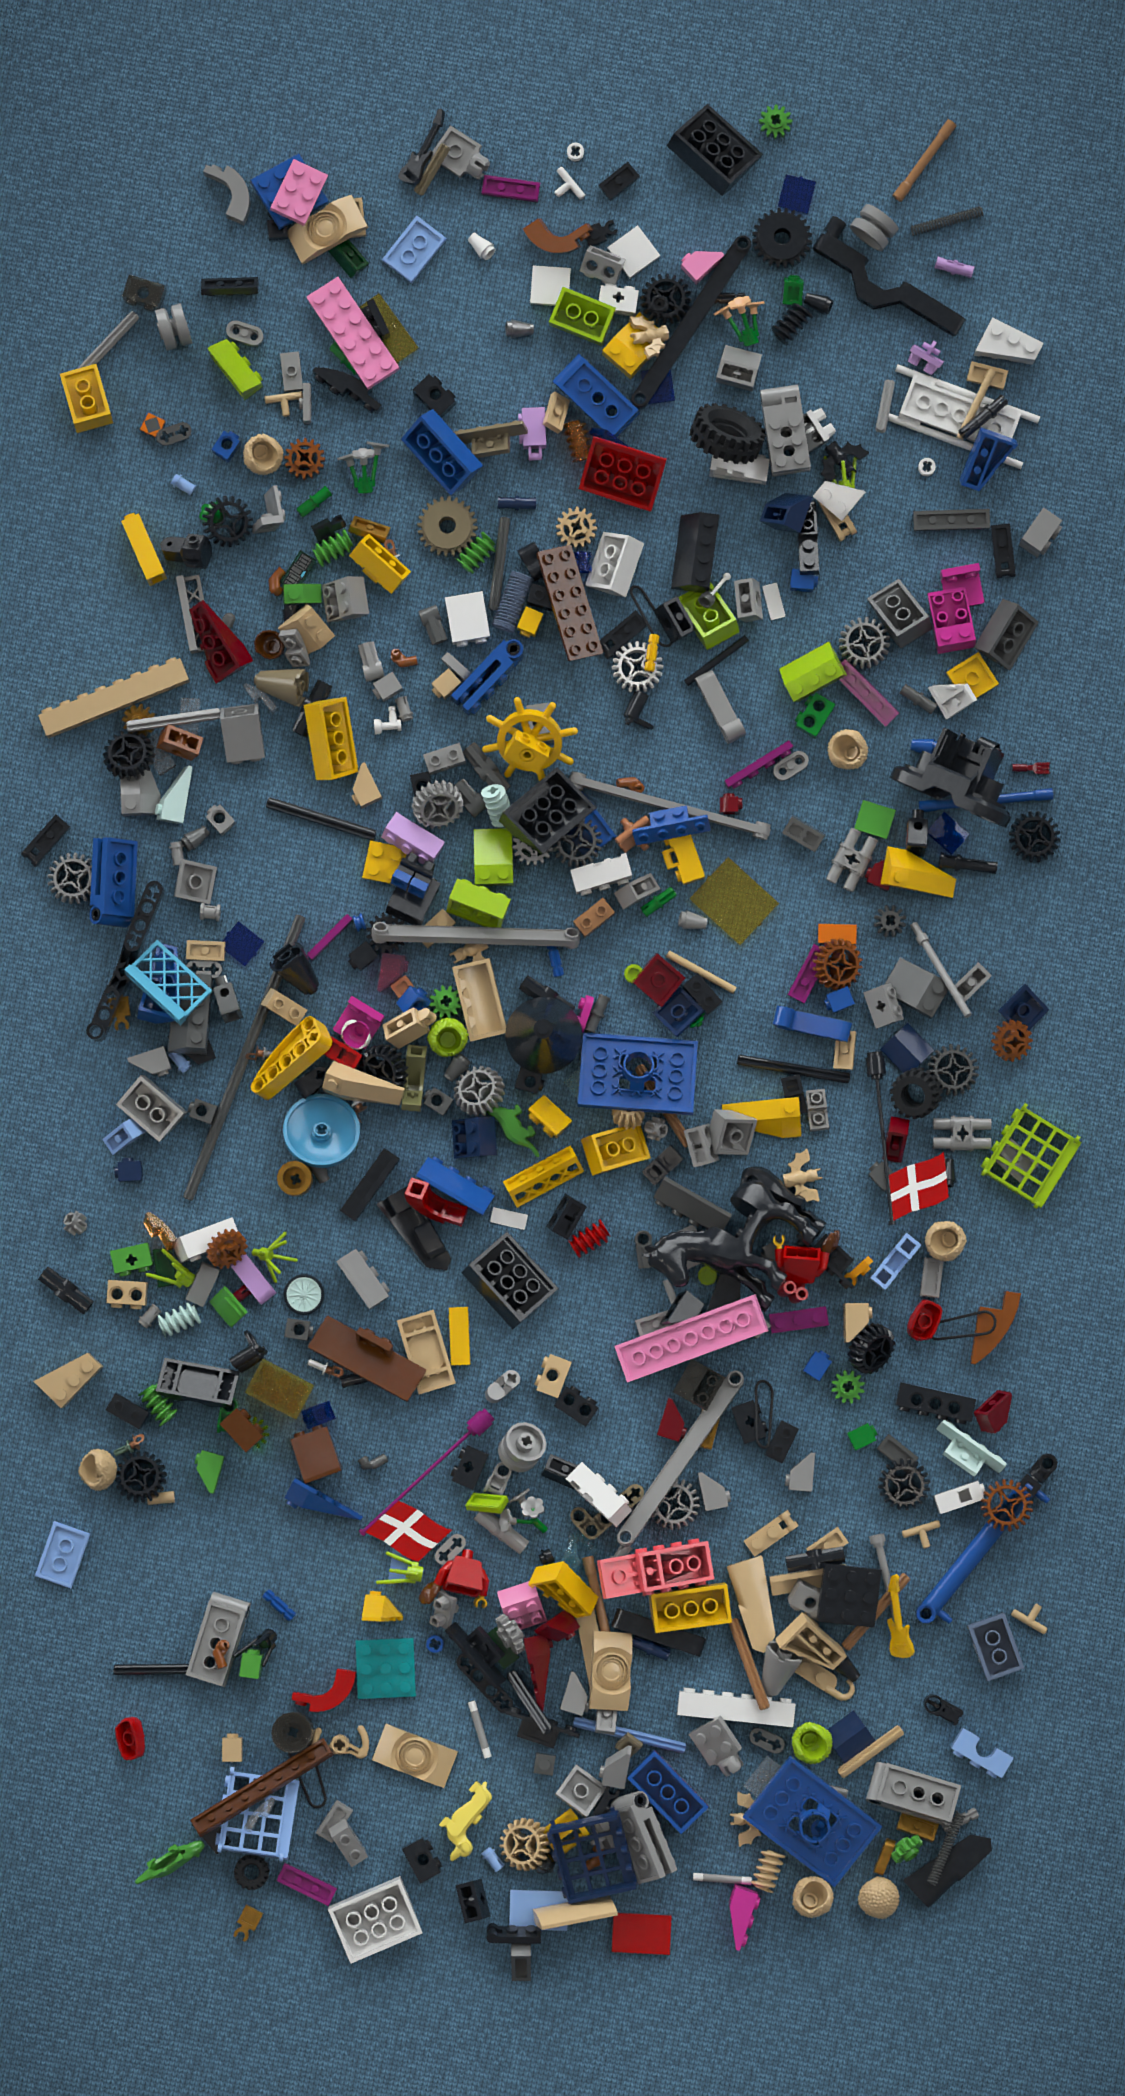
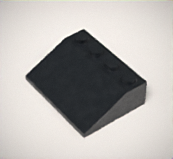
M708 104L681 126L667 144L671 151L721 196L726 194L763 155Z
M556 767L502 813L499 822L513 836L542 855L591 814L596 807Z
M508 1232L502 1235L461 1272L512 1330L559 1289Z

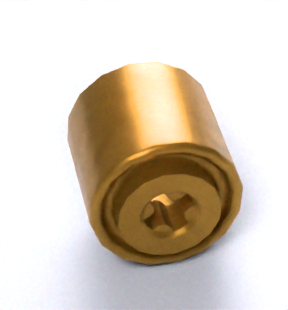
M290 1161L279 1169L277 1182L282 1191L290 1196L297 1197L304 1195L310 1190L313 1176L310 1169L302 1162ZM299 1174L301 1182L293 1185L291 1176Z

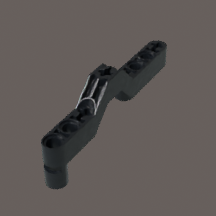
M836 216L831 217L824 228L827 233H821L812 249L852 275L858 301L873 310L900 304L947 334L954 337L958 334L966 321L965 318L913 285L903 281L900 287L883 290L870 282L865 269L869 260L861 253L838 240L846 227V223Z
M150 881L145 887L125 937L113 976L102 994L92 1022L87 1026L86 1033L95 1042H102L107 1037L119 1004L131 983L126 974L122 977L120 970H124L129 964L132 965L140 957L142 947L164 895V888L158 881ZM155 886H157L158 890H160L159 893H154L153 899L156 900V902L152 901L151 899H147V896L151 898L152 891L150 889L155 888ZM146 903H151L153 906L152 911L149 913L143 912V906ZM139 921H144L146 924L142 931L136 930V924ZM134 931L136 934L142 935V937L137 936L136 942L138 946L131 948L129 942L135 939V935L132 934ZM114 992V995L117 998L116 1000L112 999L110 1005L113 1006V1009H110L108 1006H103L104 1003H106L107 1005L109 1004L110 999L107 996L108 994L112 995ZM103 1010H108L110 1013L107 1020H101L100 1013ZM100 1028V1029H101L100 1034H99L98 1036L94 1037V1036H93V1031H94V1029Z

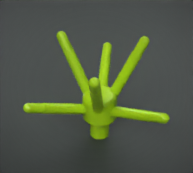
M283 1232L268 1248L262 1247L261 1249L254 1248L252 1250V1256L259 1257V1260L266 1262L274 1283H277L274 1271L278 1274H281V1271L271 1262L273 1258L292 1262L298 1261L296 1258L277 1255L273 1252L274 1249L287 1243L286 1240L280 1242L286 1236V1232Z

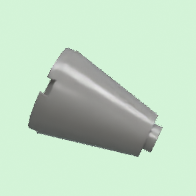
M770 1641L765 1650L761 1682L768 1697L777 1696L803 1659V1656L800 1657L793 1652L780 1649L776 1641Z

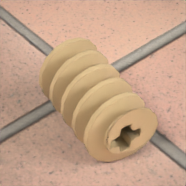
M772 1850L761 1851L765 1858H759L758 1861L763 1865L756 1866L760 1873H754L753 1876L758 1880L751 1881V1883L756 1888L773 1893L769 1888L776 1886L772 1882V1880H778L774 1873H780L781 1870L777 1865H783L779 1858H785V1855Z

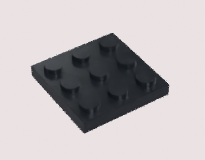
M824 1563L816 1621L874 1628L882 1570Z

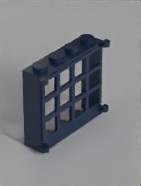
M614 1806L610 1807L611 1812L560 1824H556L555 1820L550 1821L551 1827L549 1832H547L549 1843H552L554 1847L552 1851L554 1862H558V1878L563 1881L564 1899L567 1898L569 1904L637 1889L638 1881L619 1810H615ZM609 1823V1831L596 1832L595 1824ZM591 1826V1835L579 1837L578 1828ZM573 1830L575 1838L561 1841L560 1832ZM612 1835L615 1848L601 1851L598 1838ZM594 1839L597 1852L583 1854L580 1842ZM576 1843L579 1856L566 1858L563 1845ZM616 1852L620 1865L606 1868L603 1855ZM599 1856L602 1869L588 1872L585 1859ZM581 1860L584 1873L570 1876L567 1863ZM621 1869L624 1882L611 1885L607 1872ZM603 1873L606 1886L593 1889L590 1876ZM585 1877L589 1890L575 1893L572 1880Z

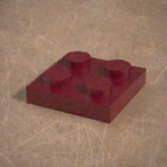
M655 953L631 983L659 1007H662L686 977L658 953Z

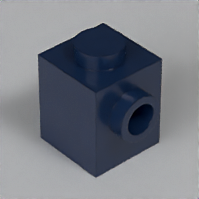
M122 1158V1162H117L118 1167H114L115 1178H118L119 1182L143 1181L142 1161H134L133 1158Z

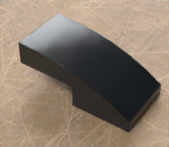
M800 1074L781 1078L784 1097H799L800 1114L808 1113Z
M670 1145L642 1173L655 1186L684 1158Z

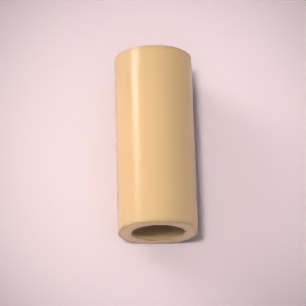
M174 1491L158 1492V1497L153 1494L151 1495L152 1501H149L147 1497L148 1505L175 1503Z

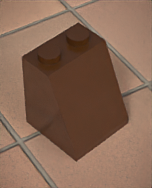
M322 1424L311 1428L312 1432L305 1434L302 1431L293 1434L294 1438L291 1439L305 1484L343 1470L328 1426L324 1428Z

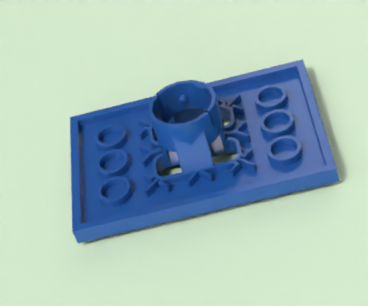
M583 1033L578 1107L693 1115L698 1041ZM625 1057L622 1067L620 1061L621 1058ZM632 1058L646 1059L651 1065V1070L649 1072L644 1071L643 1076L637 1077L632 1075V1070L626 1069V1064ZM654 1060H656V1062H657V1067H656L655 1069H654ZM619 1080H629L630 1089L620 1088ZM654 1081L655 1089L644 1090V1083Z
M791 1755L743 1815L745 1820L833 1887L838 1884L882 1828L879 1822ZM810 1798L818 1803L817 1809L810 1810L804 1809L803 1805ZM812 1813L813 1815L824 1817L827 1821V1825L819 1820L814 1827L819 1831L820 1836L809 1837L803 1833L802 1824ZM830 1813L836 1816V1820L831 1826L829 1823ZM794 1817L799 1818L798 1827L800 1831H795L789 1826L790 1821Z

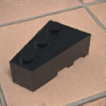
M720 1273L706 1312L740 1300L741 1283L730 1276Z

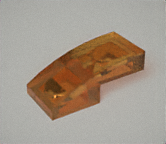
M147 1212L143 1223L150 1236L153 1238L159 1235L167 1251L174 1249L177 1238L160 1218L151 1212Z

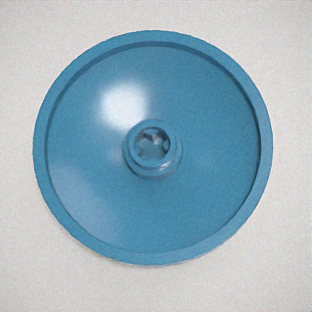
M314 1094L306 1099L302 1098L289 1109L284 1120L283 1138L288 1151L298 1161L311 1167L327 1168L344 1162L352 1155L359 1142L360 1124L355 1111L344 1100L333 1095Z

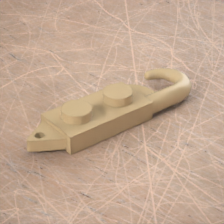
M803 1657L802 1663L795 1671V1673L837 1700L847 1701L854 1695L855 1686L849 1679L846 1681L850 1686V1690L848 1693L842 1694L835 1689L837 1684L836 1676L808 1658Z

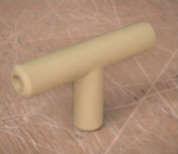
M299 391L270 395L264 398L266 404L281 402L282 416L287 417L290 415L288 401L303 398V394Z
M936 1520L902 1531V1535L904 1538L919 1534L923 1548H928L930 1543L926 1532L939 1528L940 1523Z
M1035 1604L1028 1616L1016 1609L1012 1611V1617L1042 1634H1045L1047 1631V1627L1035 1621L1042 1608L1040 1605Z

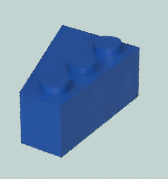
M980 427L959 479L961 485L980 491L995 473V470L1006 460L1011 451L1018 446L1017 441Z

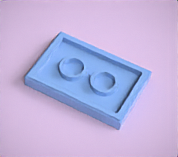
M416 216L383 257L382 262L412 284L447 238Z
M54 1521L35 1576L72 1589L91 1533Z
M510 1889L509 1925L536 1926L533 1909L566 1903L568 1900L567 1898L564 1899L562 1891ZM568 1925L545 1930L567 1931Z

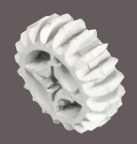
M636 641L634 648L631 643H628V650L622 646L623 654L618 651L616 652L620 659L613 658V662L618 664L612 666V670H618L613 673V677L620 676L616 683L620 684L623 681L622 689L629 685V692L633 691V687H636V692L640 691V687H643V691L647 692L646 685L653 689L652 681L659 683V679L655 676H662V672L657 671L663 669V665L657 664L662 661V658H656V662H654L655 671L650 673L644 669L647 654L645 642L642 647H639V642ZM632 653L643 654L639 659L627 657ZM623 661L631 669L627 678L622 672L621 666ZM641 663L642 670L634 672V664ZM638 675L648 678L642 682L632 681Z

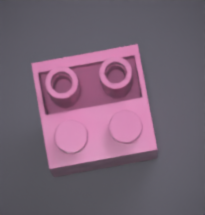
M529 1581L497 1592L503 1613L508 1616L510 1621L515 1620L520 1630L547 1621L536 1586L534 1588L528 1586Z

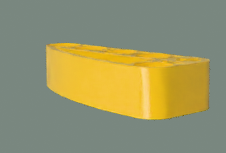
M312 1016L303 1019L266 1059L251 1084L252 1092L265 1100H270L326 1053L332 1045V1039L326 1026Z

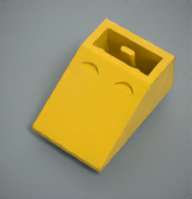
M545 1095L528 1109L529 1119L536 1125L540 1123L544 1126L543 1131L550 1138L553 1136L558 1138L572 1123V1120Z

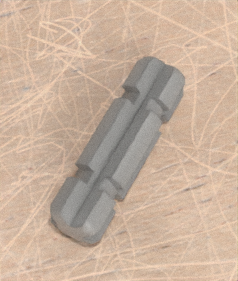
M972 1808L967 1813H962L965 1815V1818L961 1820L963 1823L960 1824L964 1825L970 1822L969 1820L977 1819L979 1817L977 1810ZM942 1825L945 1832L949 1830L948 1828H951L950 1826Z

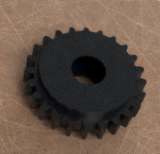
M778 208L777 213L770 210L769 216L766 213L763 214L764 220L758 219L760 225L754 226L757 232L752 233V236L756 237L752 239V244H757L754 247V251L759 250L757 257L763 256V263L768 260L770 261V267L774 263L777 269L780 265H783L784 269H786L787 264L794 267V261L800 263V257L806 258L804 251H810L807 245L812 244V241L808 239L812 237V233H807L811 227L805 226L807 223L806 219L800 220L801 214L795 216V210L788 213V208H785L784 212H781V209ZM784 232L789 236L790 241L787 244H779L775 241L774 236L777 233Z

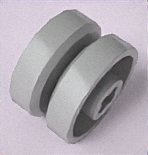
M866 204L860 211L861 218H855L850 224V229L868 246L875 250L883 251L888 245L887 238H893L899 228L881 210Z
M181 303L171 306L173 318H169L165 308L155 310L161 339L164 340L167 351L176 349L177 342L175 336L177 335L181 345L193 344Z
M524 1422L511 1426L499 1443L498 1454L500 1460L510 1470L527 1472L535 1466L546 1450L545 1436L533 1424Z

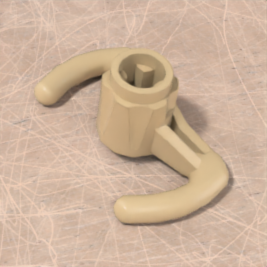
M359 1725L357 1728L362 1739V1747L360 1749L351 1744L345 1735L339 1734L332 1738L329 1745L333 1754L350 1753L358 1759L365 1758L369 1750V1738L364 1726ZM321 1728L315 1729L311 1745L319 1741L322 1733Z

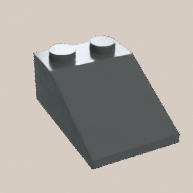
M900 579L867 598L885 629H887V632L900 649L932 630L928 614Z
M901 957L885 983L892 984L898 1001L929 1019L933 1017L948 991L941 978Z

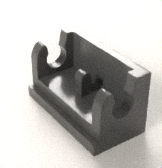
M794 815L790 818L782 832L813 852H816L826 835Z

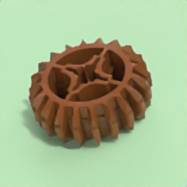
M841 938L824 942L825 947L819 946L820 953H814L817 956V960H812L813 963H816V966L812 969L818 971L814 976L820 978V984H824L826 988L831 987L832 990L845 988V986L851 987V982H857L855 976L861 975L858 972V969L863 968L859 965V962L863 961L862 958L858 957L861 952L856 950V945H851L850 941H844ZM846 954L848 956L849 963L845 959ZM837 962H839V963H841V964H843V965L836 966V965H832V963H836V964H837ZM826 966H828L829 969H830L831 977L829 976V974H828V972H827V967H826Z
M1003 1479L1002 1486L999 1485L998 1481L995 1482L997 1488L994 1489L991 1485L988 1486L992 1491L990 1494L984 1491V1495L988 1496V1499H981V1502L987 1503V1506H982L981 1510L987 1509L988 1512L984 1513L983 1517H991L987 1521L988 1524L995 1521L993 1528L996 1529L998 1524H1000L1001 1531H1004V1527L1008 1526V1531L1011 1532V1525H1014L1016 1530H1018V1522H1021L1023 1526L1026 1524L1022 1520L1023 1517L1030 1519L1026 1511L1033 1512L1032 1508H1027V1505H1032L1033 1501L1026 1500V1498L1031 1497L1030 1493L1023 1494L1027 1490L1026 1487H1023L1021 1490L1018 1489L1021 1485L1020 1482L1015 1487L1013 1486L1014 1481L1012 1479L1009 1485H1006V1480ZM1003 1490H1013L1017 1492L1020 1496L1014 1499H1009L1006 1497ZM998 1492L1001 1502L997 1507L991 1509V1500ZM1002 1496H1004L1007 1502L1016 1501L1013 1503V1506H1010L1012 1515H1010L1006 1508L999 1509L1004 1501ZM1023 1502L1022 1513L1016 1519L1013 1508L1015 1505ZM1006 1512L1011 1521H1001L994 1514Z

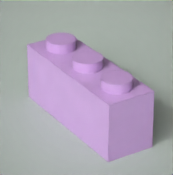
M397 812L385 827L381 836L387 843L398 847L405 854L410 852L416 854L421 864H424L425 861L433 863L445 843Z

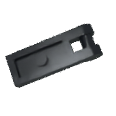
M1010 523L991 525L996 579H1000L1002 576L1015 577ZM1001 563H1008V568L1002 569Z
M636 610L600 640L602 650L605 653L604 656L607 659L611 658L622 646L647 627L644 619ZM610 640L614 644L612 648L606 644Z
M55 814L23 850L21 855L24 858H28L32 861L31 864L37 867L71 827ZM35 847L40 851L37 856L32 852Z
M490 1923L487 1926L486 1939L489 1943L541 1944V1929L534 1925L498 1926L495 1923Z

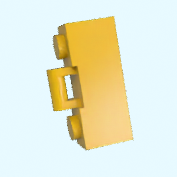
M370 534L366 535L349 555L355 563L364 568L362 572L375 584L379 582L391 594L411 573L407 567Z
M691 835L664 840L665 845H669L670 849L662 851L667 870L677 867L678 870L675 871L678 882L682 881L683 885H687L705 878ZM672 852L675 853L677 859L676 863H673L670 855V853Z

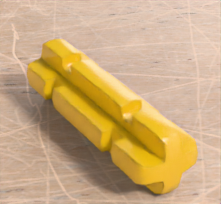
M650 634L646 654L647 662H645L644 669L648 672H654L659 635Z

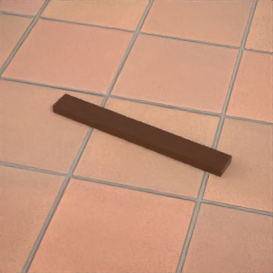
M322 1738L190 1821L201 1838L334 1756L325 1739Z

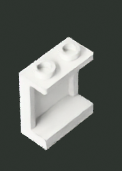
M483 591L445 597L453 645L464 647L468 646L469 642H476V644L486 643L487 639H490Z

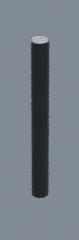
M744 635L684 680L686 685H691L695 682L696 677L710 671L749 642L748 638Z

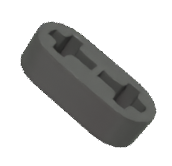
M181 422L160 429L155 437L158 444L167 446L187 439L191 435L192 430L189 424ZM180 426L187 429L185 436L182 434L176 435L175 431L180 430ZM162 432L172 434V437L167 438V442L160 439Z
M759 1727L752 1729L749 1737L754 1745L775 1754L782 1752L785 1744L780 1736ZM761 1731V1736L765 1737L766 1741L761 1739L758 1742L754 1741L755 1737L753 1734ZM778 1739L781 1747L773 1750V1746L767 1742L768 1740L775 1742Z

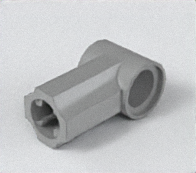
M374 641L358 645L366 682L383 678L384 672L381 661L378 659Z

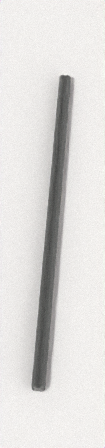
M301 915L295 916L284 946L287 944L295 945L294 942H297L305 922V917ZM274 971L261 1003L270 988L277 990L282 977ZM261 1003L183 1197L187 1200L192 1201L194 1199L249 1062L245 1055L253 1052L269 1009L261 1005Z

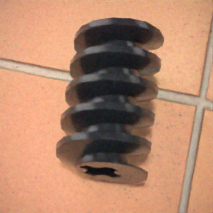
M796 303L792 305L793 310L788 309V315L783 314L782 320L777 321V326L773 325L771 328L776 338L786 346L788 345L786 339L793 340L790 334L798 335L796 328L803 329L801 322L808 324L806 317L813 318L807 309Z

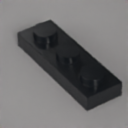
M258 277L201 279V295L232 296L235 294H258Z

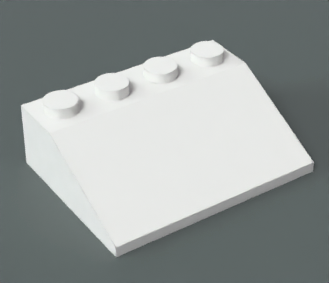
M401 1876L328 1907L350 1963H354L423 1933Z

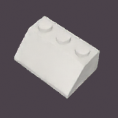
M603 532L585 586L611 595L626 597L644 543L629 535Z

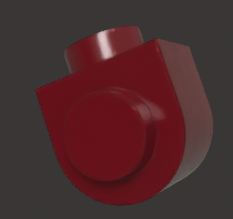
M733 793L723 794V797L719 798V813L739 815V809L743 808V799L735 796Z

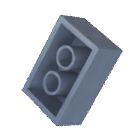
M1002 1612L966 1625L986 1681L1024 1669L1005 1613Z

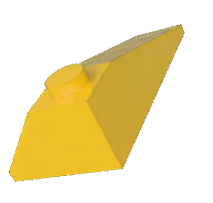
M887 846L881 879L882 885L953 898L956 883L954 877L908 850Z
M799 1097L722 1104V1110H732L756 1118V1132L780 1138L802 1137Z
M370 1591V1594L365 1595L362 1621L384 1622L396 1621V1619L403 1621L401 1612L386 1595H381L382 1591Z

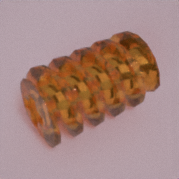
M580 420L570 421L563 425V429H567L564 432L565 436H570L566 439L567 443L571 444L568 447L569 450L573 451L570 455L572 458H576L572 461L573 463L586 460L589 454L588 450L591 447V444H586L591 438L584 437L589 431L582 430L587 424L580 423Z

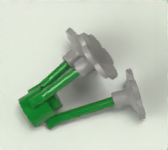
M367 441V444L371 445L374 450L360 448L352 451L351 454L337 458L338 460L346 461L347 466L350 467L354 488H358V493L373 492L378 456L381 454V449L389 447V445ZM374 457L370 480V476H367L366 471L367 459ZM353 458L360 459V464L362 465V477H359V481L353 466L355 465Z

